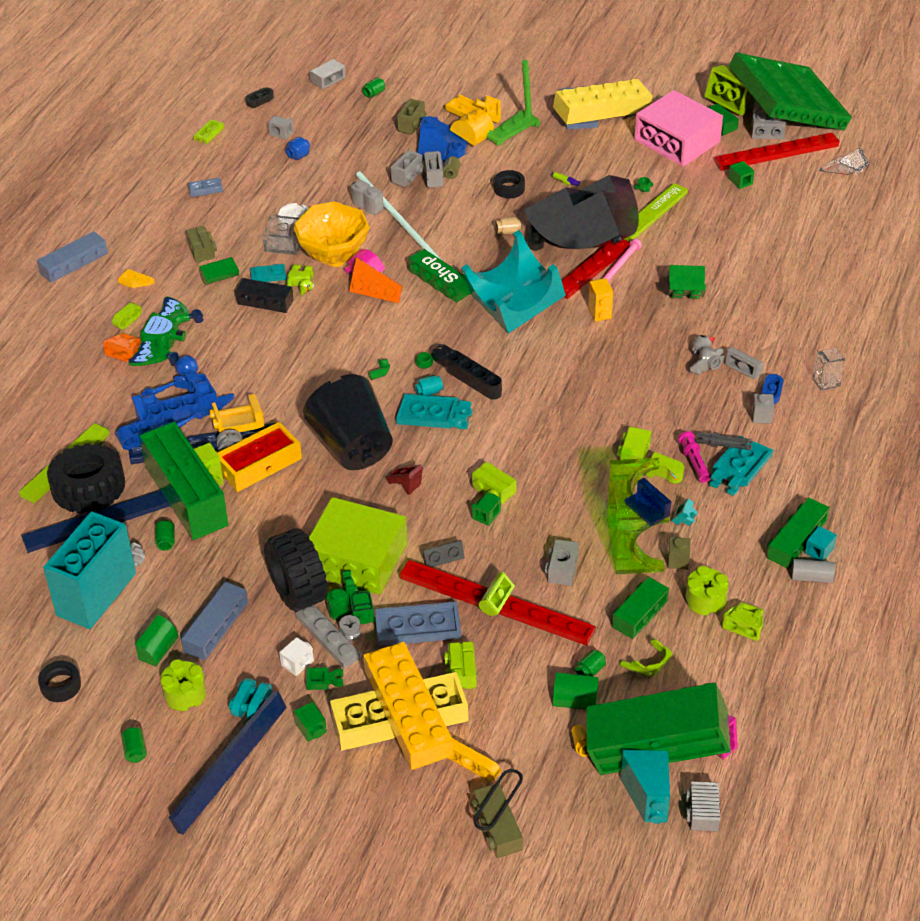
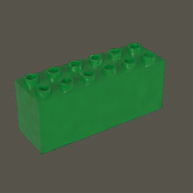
M174 421L139 435L145 468L162 491L191 539L194 541L229 526L223 491L176 422Z
M705 683L699 686L684 687L667 692L663 691L646 696L642 695L635 698L587 706V751L599 774L606 775L621 772L623 750L668 751L669 763L730 753L728 708L717 683Z

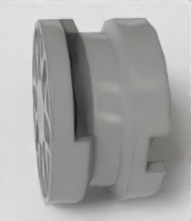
M226 430L220 433L216 439L218 452L242 441L243 438L240 432Z

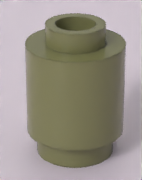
M451 156L445 160L443 175L448 179H454L458 176L461 163L457 157Z

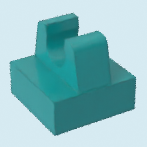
M687 498L676 508L672 521L677 525L681 522L688 526L694 523L695 520L693 518L698 514L693 508L694 502Z

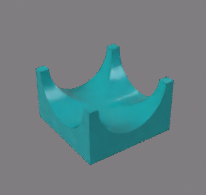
M519 230L513 233L514 242L509 255L496 268L480 273L472 271L468 264L461 267L471 295L508 334L566 296L558 268L552 264L548 267L547 271L535 258Z

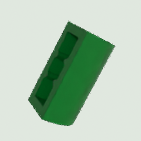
M232 257L200 266L201 280L204 285L239 276V269Z
M161 615L156 616L135 643L138 660L155 667L179 638L173 624Z
M556 673L553 706L587 710V706L596 705L599 677Z

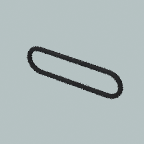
M508 769L501 774L474 816L473 822L476 828L484 831L495 826L523 781L521 772L516 769ZM509 772L518 774L519 782L492 824L488 827L478 825V816L503 777Z

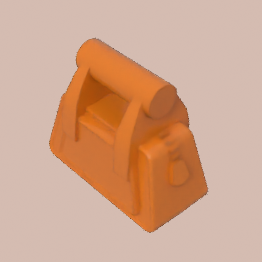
M126 333L118 334L103 341L106 356L125 362L129 361L138 351L139 345H141V338Z

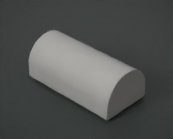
M734 347L727 350L725 365L754 380L761 375L764 369V362Z
M793 559L792 580L834 582L835 562Z

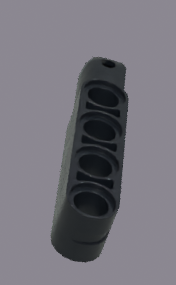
M438 344L432 349L431 356L433 360L445 367L447 373L489 399L495 400L502 396L501 377L445 344Z

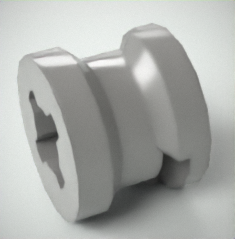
M353 615L341 618L339 621L341 634L349 642L357 640L361 635L359 619Z

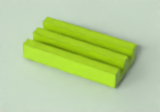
M210 119L193 135L194 140L197 141L199 139V142L202 143L204 141L205 144H208L224 129V123Z

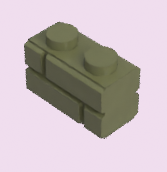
M204 226L185 231L187 243L195 262L198 263L205 259L211 260L215 258L217 247L210 231L207 232Z

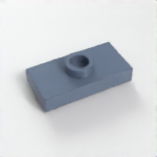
M220 178L188 183L191 197L223 192Z

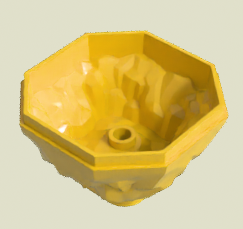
M333 201L312 205L299 218L293 228L299 244L310 257L324 264L339 267L358 252L359 247L365 242L370 227L362 210Z

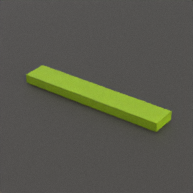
M94 423L67 448L71 449L76 445L82 446L87 443L91 445L100 444L110 435L109 430ZM49 465L19 491L20 497L35 504L50 490L47 478Z

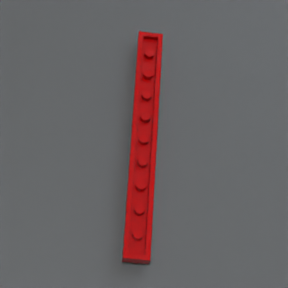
M412 560L407 562L400 573V579L477 607H479V602L488 587ZM510 595L499 612V615L586 646L595 633L596 626Z

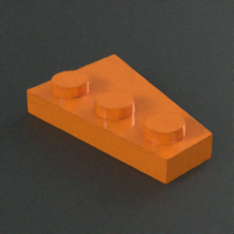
M356 257L349 292L399 303L403 286Z

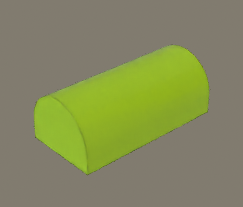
M504 572L497 573L479 602L480 610L487 615H498L515 587Z

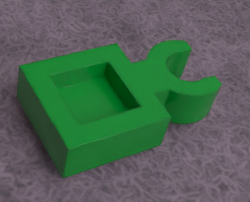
M351 570L342 572L343 589L348 596V607H351L349 593L358 592L356 584L354 585Z
M328 667L307 668V690L329 689V684L336 687L344 686L343 678L337 679L338 677H344L343 669H335L329 672Z

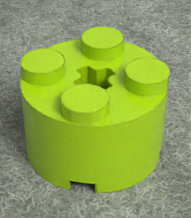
M707 566L698 567L687 579L685 599L688 607L700 615L721 612L726 606L729 585L728 577Z
M177 659L172 661L163 671L160 682L164 699L170 708L177 711H187L189 707H197L204 701L206 685L201 666L193 662Z

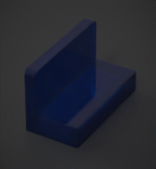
M645 478L638 480L637 493L626 498L625 504L647 524L653 526L670 516L671 500Z

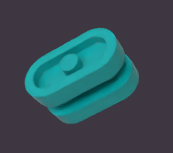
M245 678L244 681L239 683L235 698L230 700L229 710H231V715L241 718L246 712L247 719L250 720L272 693V685L261 682L257 688L255 680Z

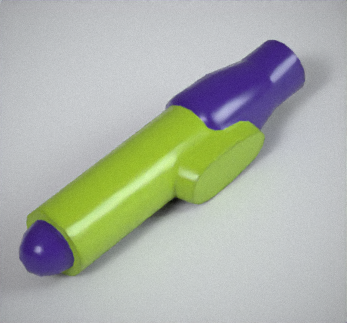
M557 172L551 174L553 178L562 181L565 185H580V181Z

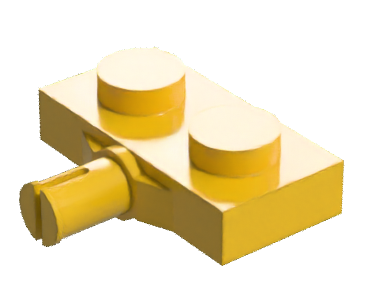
M488 95L484 98V102L476 99L474 105L483 108L492 119V122L499 123L501 119L500 100Z

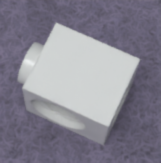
M295 638L279 652L281 666L295 676L314 661L312 646L299 638Z

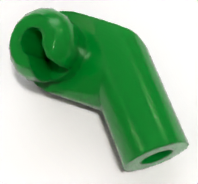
M388 359L379 360V368L368 372L370 380L387 375L390 369Z

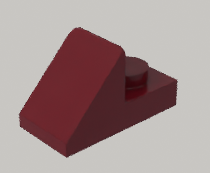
M421 464L397 467L386 479L389 484H402L406 493L410 495L421 485L423 467Z

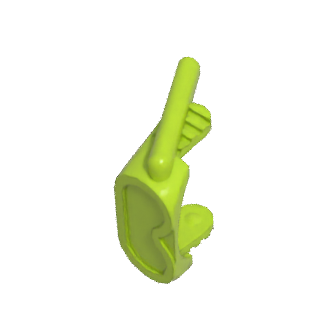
M652 639L651 645L660 653L661 662L645 667L636 660H633L631 663L622 660L620 666L648 677H654L669 661L673 653L667 646L664 647L661 642Z

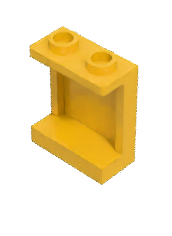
M248 395L249 405L218 411L215 402L211 403L212 410H209L211 421H213L214 430L218 429L220 434L226 430L244 432L264 428L263 413L256 395Z

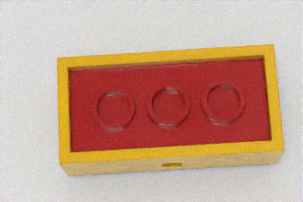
M280 421L217 453L220 457L223 478L236 492L302 459L300 442Z

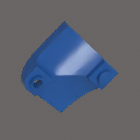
M422 117L418 153L422 154V161H424V153L434 151L440 152L442 162H445L451 156L460 158L466 155L468 142L450 131L451 126L439 121L438 117Z

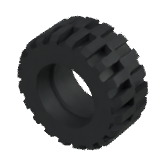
M87 443L82 446L76 445L71 449L67 448L62 454L59 453L55 460L51 461L47 470V478L53 500L58 506L63 509L66 508L70 512L83 513L88 511L90 513L97 509L102 510L106 505L110 506L113 504L114 500L121 496L125 488V477L121 459L114 450L105 445L102 447L100 444L91 445Z
M293 528L268 538L264 545L265 560L272 582L276 587L275 589L279 593L281 600L285 602V605L290 610L299 611L322 602L328 593V583L322 561L309 536L303 530Z

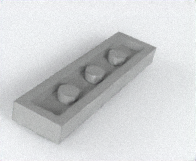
M315 605L296 612V619L343 669L361 659V653Z

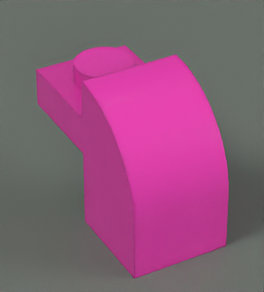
M360 249L348 260L349 264L344 268L347 274L353 272L356 257L376 268L379 272H382L385 266L376 254L367 249Z

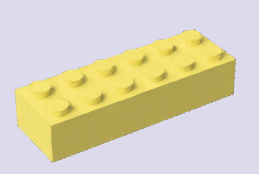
M639 79L556 91L553 108L568 125L637 114L651 105L653 96Z
M457 672L423 679L446 726L468 721V703ZM374 691L330 701L331 715L341 751L396 738Z

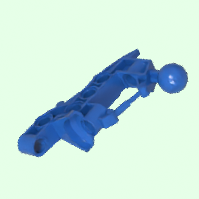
M182 356L175 364L176 373L179 376H175L173 382L155 389L147 388L141 393V396L132 397L137 420L132 421L130 425L120 427L115 435L123 449L130 450L141 446L139 435L174 421L180 428L194 418L202 419L210 415L209 410H212L211 403L215 402L217 409L220 410L234 399V394L217 398L216 392L206 375L197 374V361L191 356ZM173 385L177 388L187 389L189 394L163 401L158 400L155 394Z

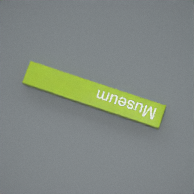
M673 183L638 213L639 224L637 231L624 240L630 242L632 239H636L688 193V189Z

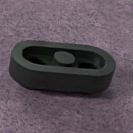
M268 87L252 92L245 97L246 105L256 108L269 102L274 98L273 89Z
M531 225L528 231L527 245L531 250L538 251L544 247L545 237Z

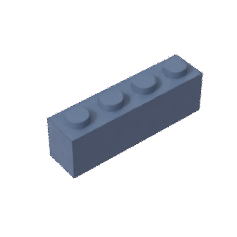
M93 231L38 259L39 273L52 283L108 254L106 240Z
M224 582L221 588L216 590L214 597L210 602L206 603L199 617H196L189 630L183 633L181 642L184 653L206 661L248 604L246 589Z

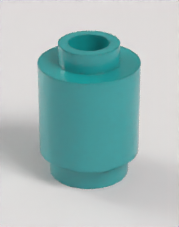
M433 375L418 379L417 384H415L416 393L428 396L439 393L443 390L441 377Z

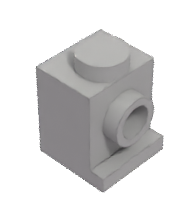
M274 116L268 122L270 135L286 140L294 132L293 119Z

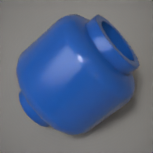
M297 137L287 143L286 153L289 158L300 160L309 154L310 143L307 139Z

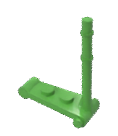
M527 60L522 61L521 68L523 73L522 84L524 86L525 110H520L516 115L493 131L490 130L487 134V139L498 146L502 145L503 141L530 126H540L541 122L532 114L529 81L530 69Z

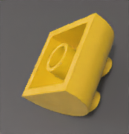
M482 109L473 110L455 121L450 127V131L473 146L487 139L488 132L494 130L492 119Z

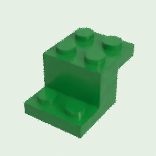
M669 266L668 296H672L674 299H681L682 296H690V299H700V297L704 296L706 291L705 266Z

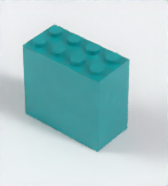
M91 511L43 566L56 616L91 630L135 576L136 570L126 524Z

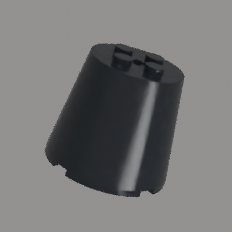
M348 374L340 376L341 379L333 383L328 381L316 389L306 401L303 413L306 424L345 469L361 470L380 461L389 452L393 438L370 381L361 375Z

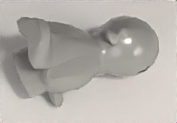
M706 335L695 337L692 351L695 354L698 353L699 357L698 361L690 366L692 373L701 375L702 372L708 371L709 368L716 370L721 366L722 361H724V355L721 354L724 351L722 348L715 350L711 347L715 337H708Z

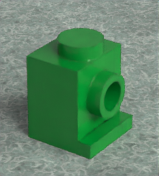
M488 492L483 498L478 500L477 504L474 503L472 505V519L487 526H490L501 512V498Z

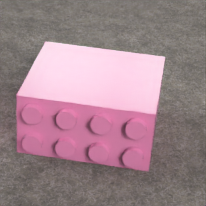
M673 90L636 114L635 141L675 163L685 166L720 142L723 115Z

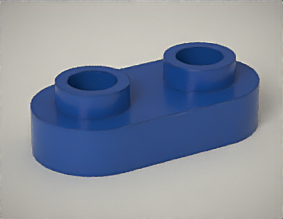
M770 374L765 378L762 394H773L774 404L780 400L784 382L783 378L777 374Z

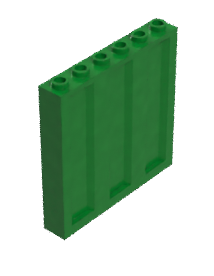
M735 52L729 67L769 117L839 130L846 129L852 116L810 67Z

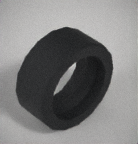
M501 171L494 178V191L502 198H517L525 191V177L518 171ZM504 183H515V184H517V185L506 186V185H503V184H504Z
M55 661L46 665L38 676L42 695L52 702H65L72 699L81 688V679L76 666L67 661ZM67 675L72 677V680L63 687L52 688L47 686L48 682L56 676Z

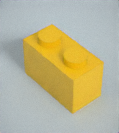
M607 278L589 281L588 309L594 321L611 319L613 290Z

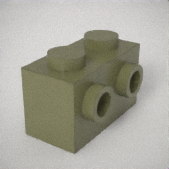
M409 99L397 115L398 131L413 134L419 128L422 117L427 115L424 101Z

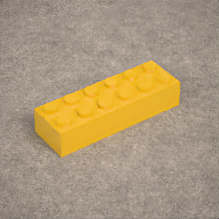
M405 642L364 654L365 673L411 770L453 756V739Z

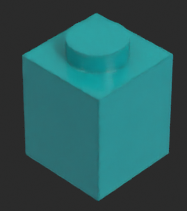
M819 526L807 540L805 554L818 561H824L835 548L837 535Z

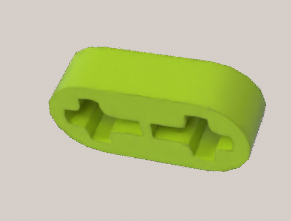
M133 302L126 305L114 315L112 320L113 326L121 330L127 328L140 317L142 312L141 306Z

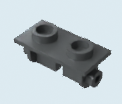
M462 540L426 548L421 552L426 566L429 567L465 558Z

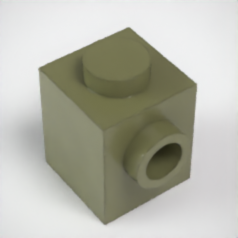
M670 537L668 568L689 569L690 538Z

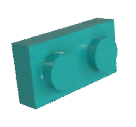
M284 264L250 268L252 280L263 282L286 280Z

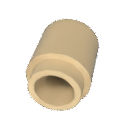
M516 217L500 218V220L496 221L497 234L508 235L521 230L520 220H517Z

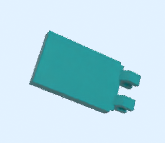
M405 394L396 417V422L399 425L468 429L469 421L467 419L473 413V409H471L472 402L459 401V398Z
M754 441L748 444L753 445L750 451L728 448L713 466V474L711 476L713 481H711L710 486L717 489L723 479L730 481L728 484L730 489L727 490V494L735 496L740 486L745 487L749 485L773 456L774 450Z

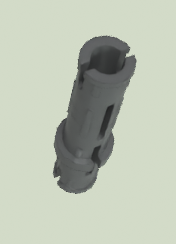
M698 431L695 436L700 437L695 439L696 443L708 444L711 447L722 446L750 451L753 446L748 445L753 443L751 438L725 436L717 432L710 434Z

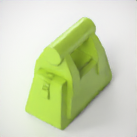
M740 602L738 606L732 607L724 614L722 628L759 641L761 629L763 628L764 610Z

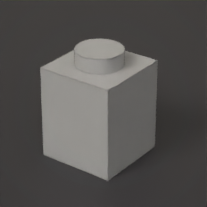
M754 394L752 408L753 423L772 424L774 412L773 394Z

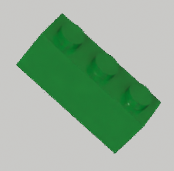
M650 577L643 583L640 582L636 591L626 597L620 608L617 607L612 614V628L634 639L668 602L669 588Z

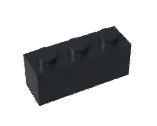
M243 278L236 290L238 305L287 313L294 300L292 286Z

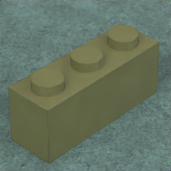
M500 784L479 815V825L481 827L490 826L507 801ZM494 785L474 790V800L471 801L474 814L477 813ZM508 804L492 829L481 830L482 832L486 831L488 848L490 851L494 850L497 858L523 850V836Z

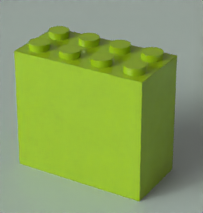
M332 497L309 536L322 561L326 580L343 584L342 572L351 570L354 585L356 584L358 589L370 590V593L381 595L408 544L406 516Z

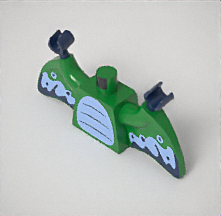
M165 297L161 312L159 314L152 313L141 331V346L129 359V365L145 366L169 359L171 366H175V361L180 357L177 352L171 353L168 349L172 348L175 341L184 342L186 338V332L179 330L178 326L183 322L190 321V319H194L196 323L203 322L202 312L199 309H195L189 314L188 308L182 302L171 297Z

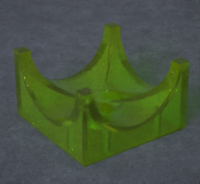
M659 458L610 460L607 520L616 574L664 572V560H656L646 555L636 543V539L643 531L652 526L669 523V512L655 510L654 507H647L641 504L633 495V490L638 481L648 472L659 469Z

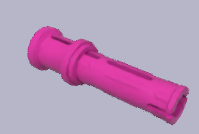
M683 432L678 437V442L684 448V455L689 457L699 481L705 483L711 479V476L699 453L700 446L695 442L693 432Z

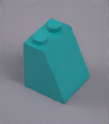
M623 750L621 781L644 822L655 824L667 823L670 803L668 751Z

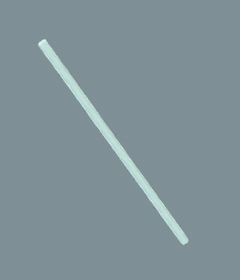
M360 171L356 173V177L359 180L367 182L371 187H374ZM383 196V206L420 247L441 259Z

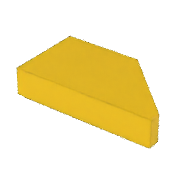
M127 269L118 278V283L131 288L155 283L154 278Z

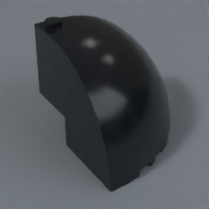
M608 175L581 190L565 187L524 209L533 227L543 237L557 245L573 249H588L617 244L622 239L633 235L637 231L639 224L637 202L630 180Z

